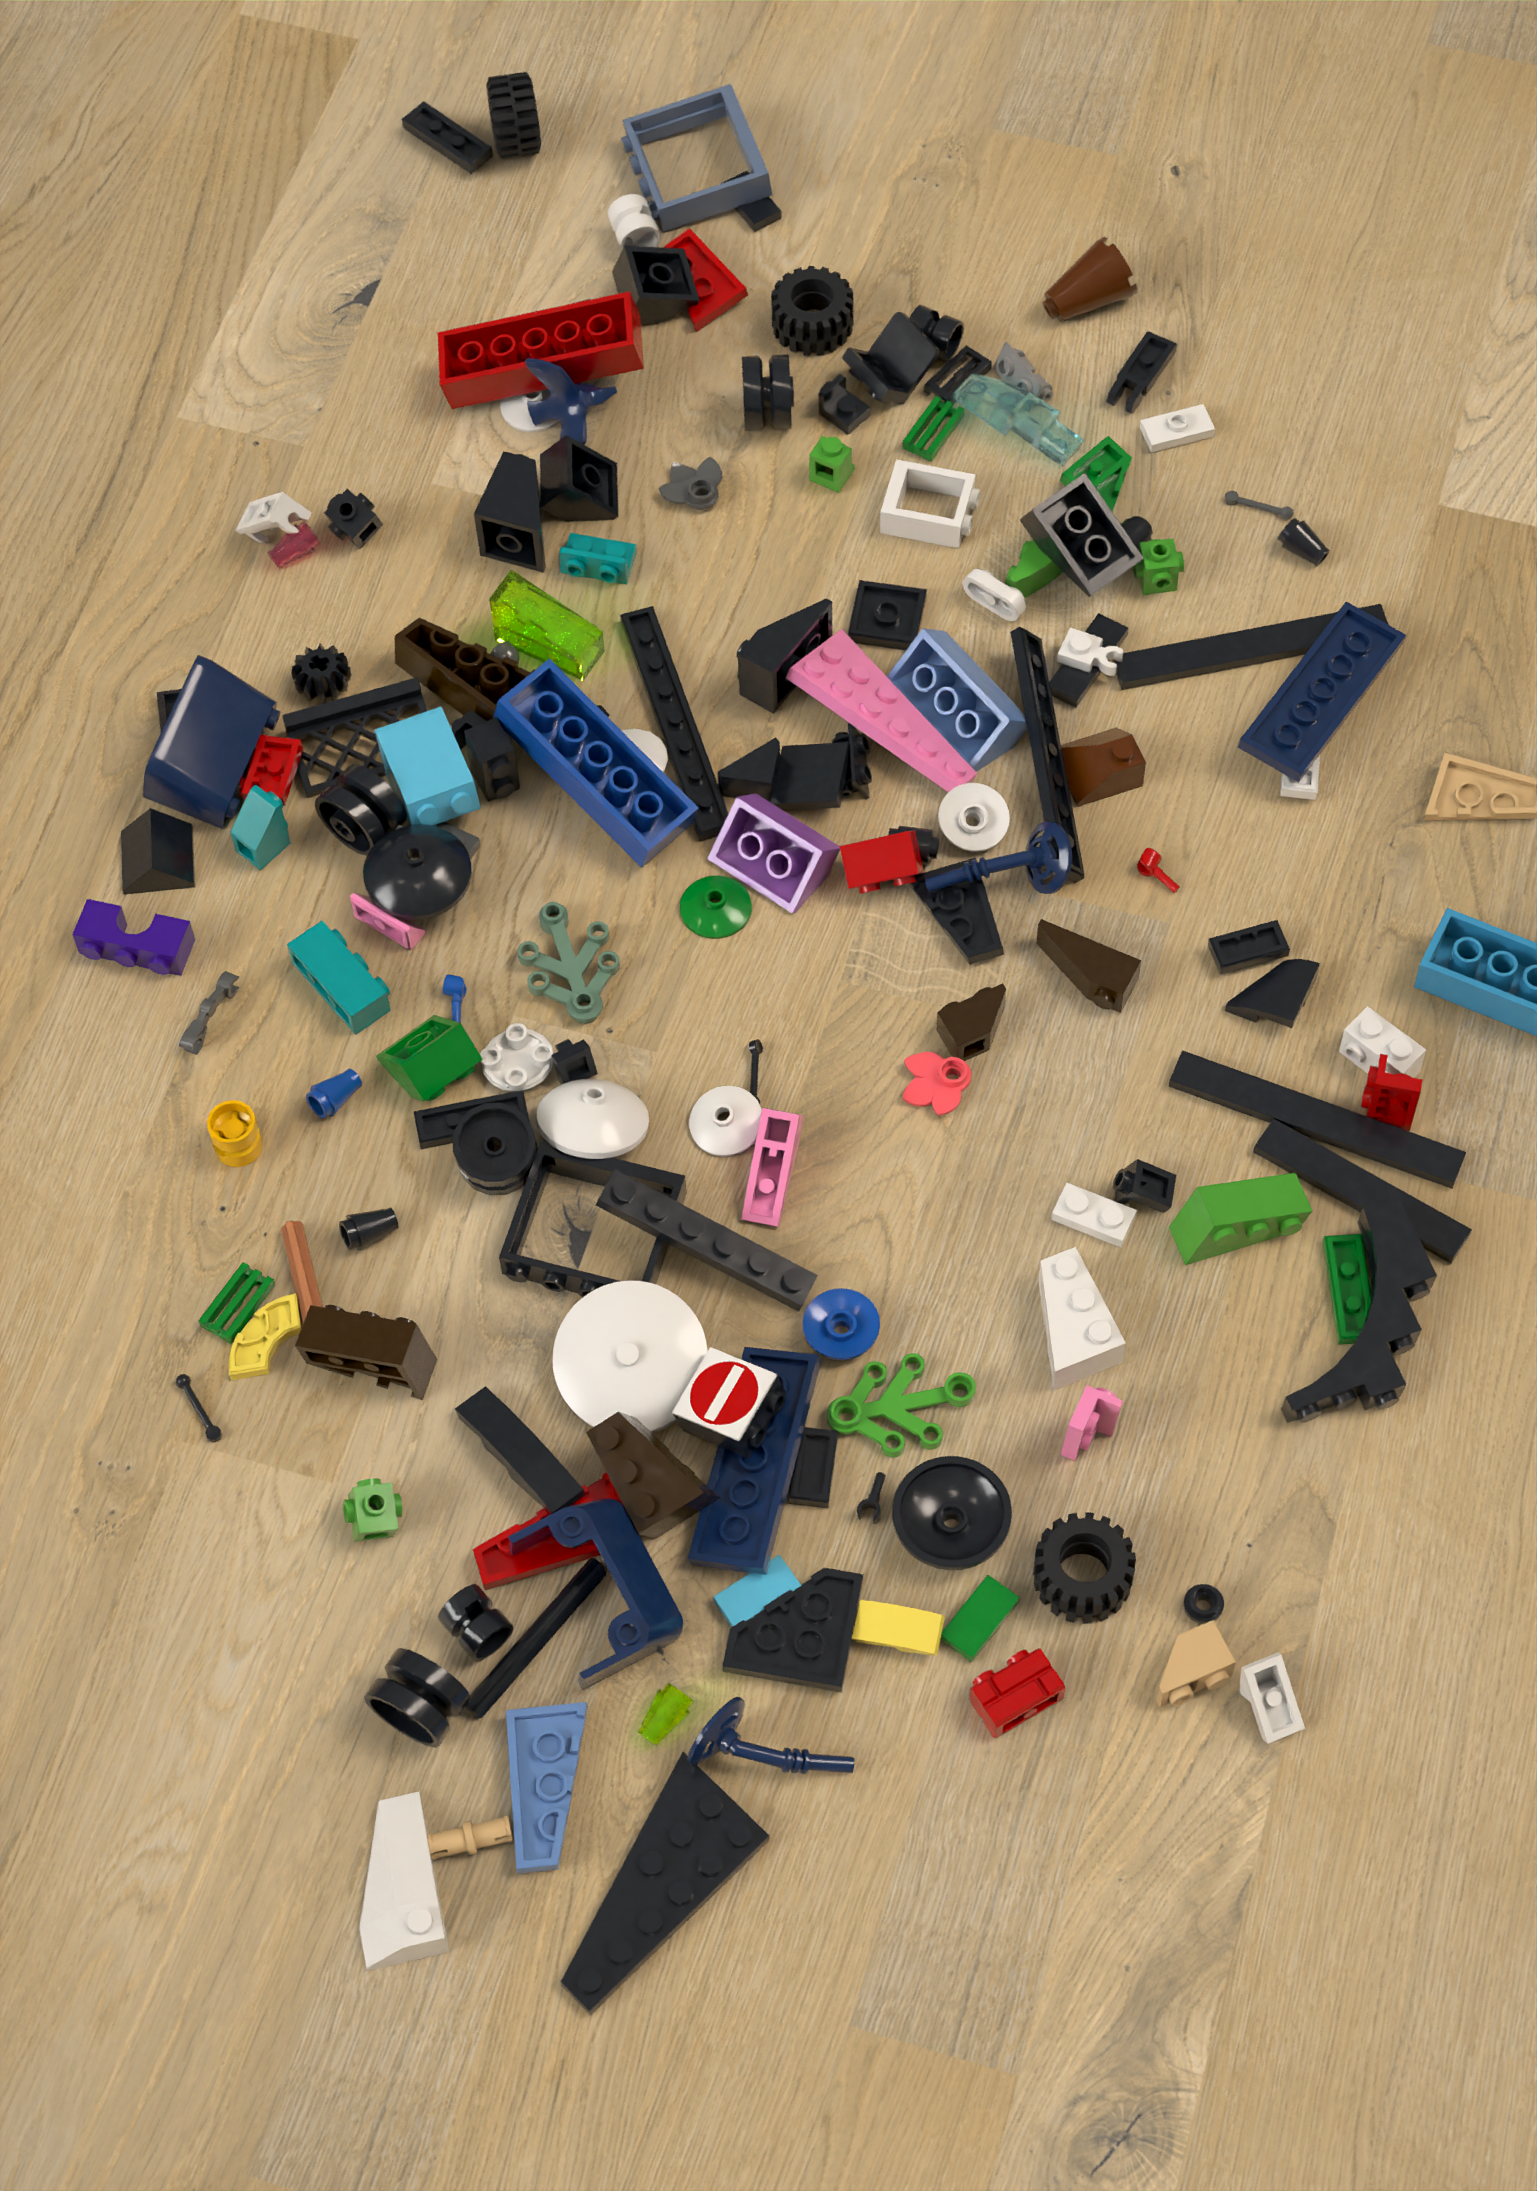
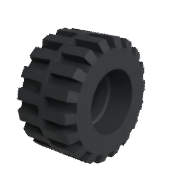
M527 72L488 77L486 88L495 147L500 158L539 153L541 149L540 126L533 83Z
M808 266V269L802 270L800 267L794 269L793 274L786 273L783 275V281L778 280L776 282L775 290H772L771 294L772 328L775 338H779L780 344L783 347L790 346V351L794 353L801 351L806 356H810V353H817V356L824 355V351L833 352L837 350V345L843 346L847 342V337L851 336L854 316L852 288H849V282L846 279H841V274L838 272L830 273L829 268L825 267L815 269V266ZM807 310H818L817 312H807Z
M1085 1512V1518H1078L1077 1513L1068 1514V1520L1065 1523L1061 1518L1055 1520L1052 1530L1046 1528L1042 1533L1041 1542L1038 1541L1035 1551L1033 1575L1035 1591H1040L1039 1599L1044 1606L1051 1603L1050 1612L1058 1617L1063 1612L1066 1614V1621L1073 1623L1075 1617L1083 1618V1624H1090L1094 1616H1097L1099 1621H1103L1108 1618L1109 1610L1113 1613L1118 1612L1121 1609L1122 1601H1127L1130 1595L1135 1573L1136 1555L1135 1552H1132L1133 1544L1130 1538L1123 1539L1124 1529L1118 1524L1112 1528L1110 1526L1111 1519L1102 1516L1100 1521L1093 1519L1094 1513ZM1087 1554L1100 1560L1105 1566L1107 1573L1096 1581L1080 1582L1068 1576L1063 1570L1061 1563L1072 1555Z

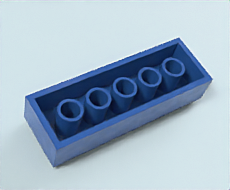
M550 659L545 661L498 700L493 719L497 717L502 728L641 868L692 825L699 808Z

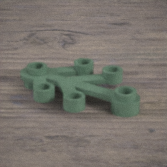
M557 902L547 903L539 912L540 926L545 933L553 936L561 961L539 952L538 945L531 941L523 942L518 946V960L524 966H535L567 980L571 991L550 983L549 976L543 971H535L528 976V989L535 996H545L566 1005L568 1015L576 1022L582 1024L591 1023L598 1018L603 1009V1002L600 997L601 992L610 977L615 975L620 969L619 956L613 951H604L597 959L599 970L587 987L582 977L600 947L609 941V928L600 921L591 923L587 928L588 939L577 957H575L566 931L569 924L566 908ZM553 913L559 914V915L556 916V917H549V916H548V915L553 914ZM596 931H601L604 933L600 937H595L592 935ZM526 951L534 952V955L530 957L523 956ZM605 961L615 962L612 966L603 965ZM536 981L545 982L539 987L533 985ZM581 1002H590L587 1006L578 1005Z

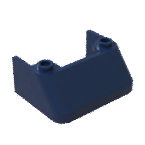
M603 1498L565 1507L508 1536L509 1550L512 1556L551 1536L559 1544L568 1548L579 1547L593 1540L630 1609L615 1617L609 1625L608 1640L615 1654L579 1673V1684L582 1690L667 1647L680 1637L683 1629L682 1615L628 1513L617 1500Z

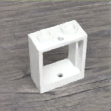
M896 459L880 511V533L960 548L963 535L969 536L973 516L969 515L970 510H976L979 503L980 489H975L976 475ZM907 488L960 497L954 519L901 509Z

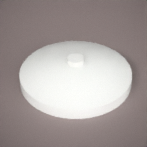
M620 1281L604 1285L588 1293L567 1313L559 1327L554 1342L553 1371L559 1391L566 1403L578 1417L590 1426L595 1427L613 1414L621 1412L636 1417L648 1430L655 1433L677 1421L672 1411L707 1354L708 1345L696 1315L676 1294L649 1282Z

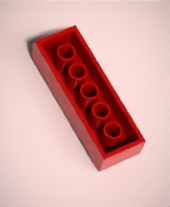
M630 291L437 332L439 383L451 409L548 389L527 368L525 364L527 358L548 361L562 367L574 384L644 369L641 318Z

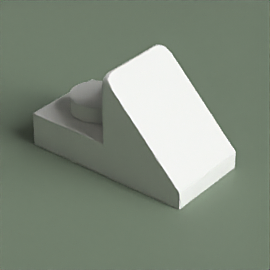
M1279 1652L1241 1667L1239 1691L1244 1698L1251 1702L1262 1739L1269 1744L1305 1729L1282 1655Z

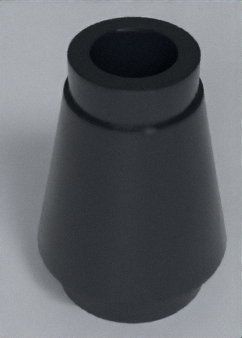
M1293 518L1278 536V540L1283 543L1282 548L1313 563L1315 566H1319L1330 552L1304 520L1300 522L1298 519Z
M391 1207L385 1210L380 1209L349 1214L346 1216V1220L339 1222L342 1239L349 1250L355 1248L362 1250L399 1228L397 1217Z

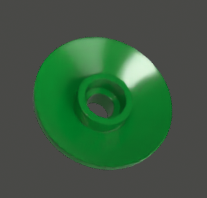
M715 875L698 879L684 891L680 901L681 918L687 928L693 933L709 939H721L736 934L747 924L752 911V903L748 891L738 881L726 876ZM713 899H719V900H721V901L718 902V903H712V902H710V900H713Z

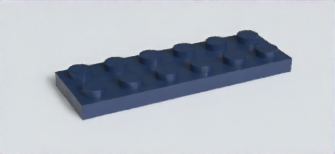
M1346 601L1241 737L1238 748L1293 780L1300 782L1402 646L1406 634Z
M744 1347L741 1360L777 1374L787 1393L785 1395V1403L782 1410L777 1415H774L770 1421L763 1443L759 1447H755L749 1459L720 1446L717 1447L707 1487L716 1492L721 1498L700 1511L688 1560L694 1566L767 1575L821 1360L817 1354Z

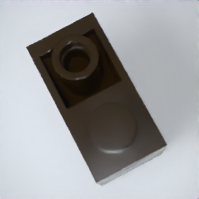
M1003 983L993 988H983L976 992L973 997L961 1002L954 1001L948 1003L937 1012L936 1031L952 1057L966 1061L990 1050L1005 1008L1006 988Z

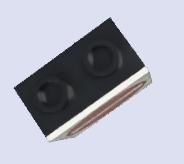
M710 1347L672 1413L684 1432L749 1459L755 1447L757 1448L763 1443L767 1427L773 1416L782 1410L787 1393L777 1374Z

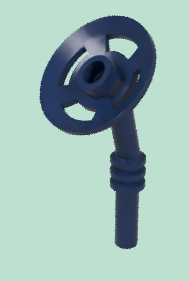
M1043 822L1032 831L1027 842L1026 851L987 860L981 857L979 862L974 859L972 864L965 862L964 867L925 878V884L928 892H932L965 881L974 883V878L980 881L982 876L987 879L990 878V873L1025 866L1031 885L1042 894H1053L1064 886L1070 873L1072 863L1070 840L1061 825L1055 822ZM1044 831L1042 836L1037 837L1039 833ZM1053 838H1055L1058 846L1059 859H1056V852L1050 843ZM1055 872L1056 874L1053 879L1044 885L1043 879H1048Z
M741 1697L731 1699L714 1714L695 1739L687 1757V1761L695 1766L707 1761L721 1751L725 1755L730 1753L733 1756L779 1767L785 1773L791 1770L792 1773L800 1771L801 1774H806L808 1770L853 1773L855 1765L854 1758L849 1756L809 1754L808 1749H802L800 1752L798 1748H793L792 1752L790 1748H784L783 1751L740 1740L741 1735L736 1730L742 1719L745 1701ZM710 1742V1745H709V1747H708V1751L703 1754V1752H704L706 1746H707L708 1743Z

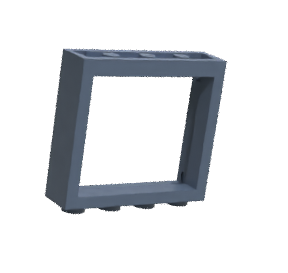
M731 84L623 120L626 136L621 137L625 152H632L633 154L629 159L634 175L641 174L642 178L638 179L642 195L644 198L650 197L651 201L647 203L651 210L652 218L659 220L663 232L773 195L768 170ZM727 117L750 174L664 203L641 145Z

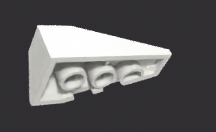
M419 1792L379 1800L359 1928L367 1971L450 1952Z

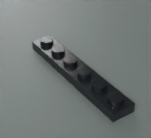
M614 1169L596 1203V1206L798 1312L802 1308L818 1276Z

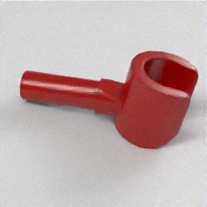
M1146 848L1137 863L1138 872L1147 877L1153 875L1173 893H1176L1180 886L1158 867L1162 860L1161 855L1152 848Z

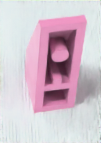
M762 1108L741 1220L779 1227L797 1156L804 1115Z

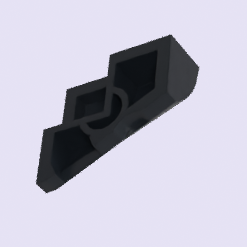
M1289 959L1281 962L1229 1000L1225 1011L1255 1023L1260 1016L1293 1028L1300 1010L1304 1007L1317 979L1320 963L1305 959Z

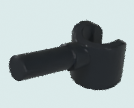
M878 1472L876 1474L868 1499H864L858 1504L857 1515L859 1520L862 1518L864 1509L873 1508L876 1510L873 1524L880 1521L881 1509L878 1503L886 1478L884 1473Z

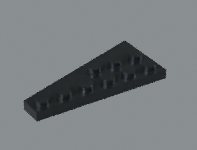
M682 1752L561 1980V1986L590 2016L770 1841V1835L698 1765H691L687 1761L688 1756L684 1752Z

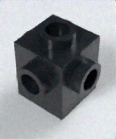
M348 488L342 494L334 496L324 512L331 522L328 528L341 541L347 537L359 549L366 544L383 524L372 511L375 507L374 504L361 492L355 496Z

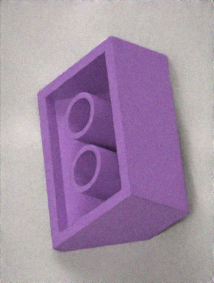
M750 794L736 797L707 859L793 914L799 910L827 878L840 851V847L758 794Z

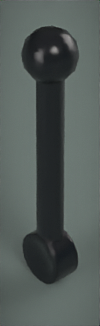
M757 1039L749 1042V1050L752 1053L750 1093L760 1104V1099L757 1097L759 1054L762 1053L763 1046L761 1041Z
M180 1374L175 1382L177 1387L184 1390L207 1429L205 1433L207 1439L212 1443L218 1442L222 1437L220 1428L213 1425L190 1386V1377L186 1374Z

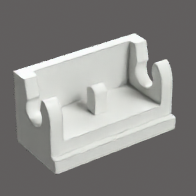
M280 492L249 502L235 531L240 534L245 533L258 543H266L269 539L262 535L260 531L266 529L276 531L281 528L288 534H296L299 530L290 523L299 520L308 521L312 513L284 492Z

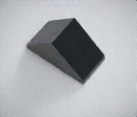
M776 737L718 771V786L722 796L736 798L758 794L767 801H771L780 759V742Z

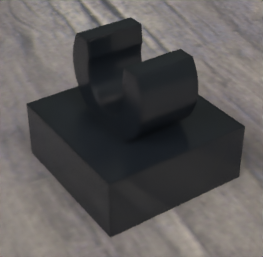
M567 1039L555 1045L558 1052L552 1054L551 1057L561 1085L574 1080L588 1079L598 1074L590 1046L584 1039L575 1044H572Z

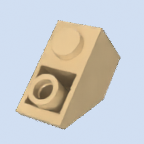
M1214 1620L1177 1635L1158 1688L1156 1702L1159 1707L1169 1703L1172 1706L1181 1705L1190 1700L1196 1691L1206 1687L1208 1690H1215L1230 1681L1236 1661Z

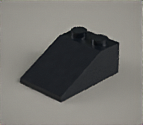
M1086 473L1040 503L1020 519V522L1038 548L1088 597L1144 559Z
M826 598L760 628L750 640L746 639L741 643L736 654L738 658L737 678L739 679V695L773 714L796 688L794 683L786 679L790 668L833 636L831 600Z

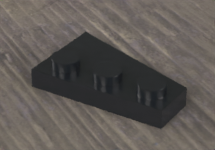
M976 857L915 875L916 882L908 884L969 965L1004 955L983 880L978 881L974 878V883L965 881L928 892L925 878L964 867L965 862L972 864V860L976 859Z

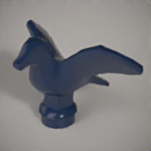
M527 358L525 361L527 368L551 393V396L546 400L527 401L529 415L533 424L536 426L549 418L559 419L562 424L560 439L568 435L585 445L587 442L586 415L595 406L603 404L616 394V387L596 388L593 384H574L562 367L548 361Z

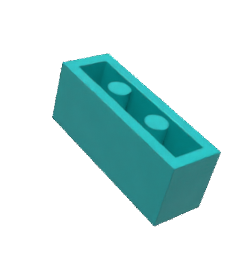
M321 920L287 943L291 963L355 1035L391 1011L388 1000L390 995L389 988L379 976L373 978L368 972L367 963L359 953L352 954L347 949L346 940L336 928L331 931Z

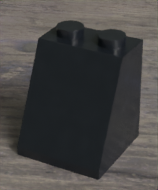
M503 451L474 512L480 556L544 573L546 562L536 461L522 454H512Z

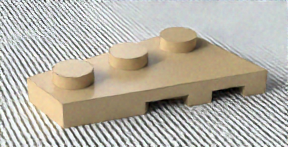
M1444 753L1424 820L1537 819V778Z

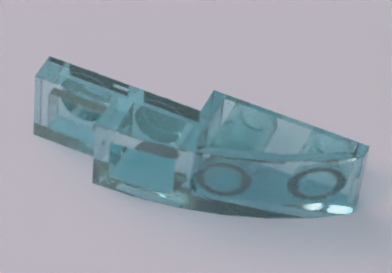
M971 374L952 395V398L1004 436L1012 430L1061 467L1080 449L1084 439L1058 421L1061 413L1059 410L1030 392L1002 380Z

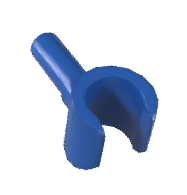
M447 974L443 983V995L453 997L452 1020L461 1023L462 999L466 995L467 988L462 977Z

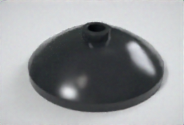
M410 825L386 834L370 849L363 866L365 888L373 903L389 915L408 920L428 919L450 910L463 898L472 878L471 860L464 844L452 833L431 825ZM413 857H420L417 860H410Z
M943 1456L919 1464L903 1478L894 1496L892 1519L896 1535L901 1544L917 1560L938 1569L963 1570L987 1561L1002 1547L1011 1526L1012 1506L1003 1482L988 1467L965 1457ZM948 1519H954L958 1522V1525L950 1528L944 1522Z

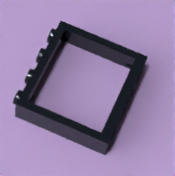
M541 1140L499 1255L502 1274L516 1282L531 1281L542 1284L551 1291L561 1292L567 1290L578 1293L581 1297L604 1285L620 1282L619 1280L520 1256L550 1173L606 1186L614 1169L681 1204L684 1203L687 1194L685 1175L612 1157L604 1159L576 1157L554 1148L547 1141ZM657 1237L642 1279L643 1282L652 1284L657 1283L670 1245Z

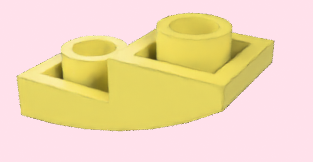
M860 1600L852 1639L858 1643L895 1647L901 1652L937 1656L945 1617L941 1614L915 1608Z

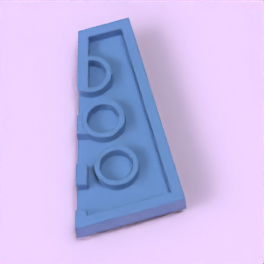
M587 1702L506 1710L515 1857L518 1874L559 1870L588 1710Z

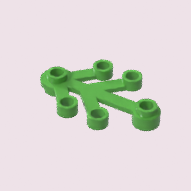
M910 1353L902 1359L901 1369L880 1400L865 1403L873 1388L881 1387L887 1379L885 1365L878 1361H872L864 1367V1376L851 1395L839 1397L831 1402L827 1409V1422L831 1429L838 1431L839 1434L861 1433L880 1444L882 1452L886 1456L895 1458L904 1452L905 1439L900 1432H888L869 1420L883 1416L918 1436L920 1444L924 1448L933 1450L942 1444V1428L936 1423H927L908 1411L944 1403H950L955 1407H965L975 1398L976 1384L970 1375L957 1372L947 1378L944 1387L903 1395L912 1380L919 1379L924 1373L925 1363L923 1358L918 1354ZM911 1362L917 1363L920 1366V1368L918 1370L911 1371L906 1368V1365ZM873 1370H877L882 1373V1376L873 1379L868 1374ZM962 1389L967 1394L964 1397H956L953 1391ZM843 1413H850L853 1418L850 1421H842L839 1416ZM927 1432H934L938 1435V1438L930 1441L924 1435ZM889 1440H896L900 1443V1446L892 1449L886 1443Z

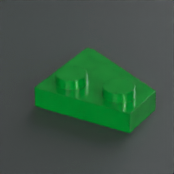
M1107 436L1061 474L1059 481L1067 486L1086 473L1110 510L1113 511L1132 457Z

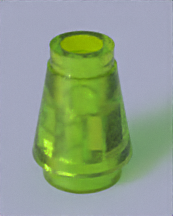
M667 1683L662 1690L658 1688L641 1724L642 1726L637 1732L650 1743L657 1746L661 1740L691 1713L688 1709L694 1701L678 1688Z

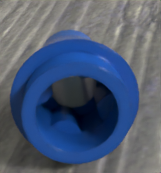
M349 1068L341 1074L312 1085L310 1092L306 1094V1101L318 1117L334 1116L353 1093L362 1087V1081L359 1075Z

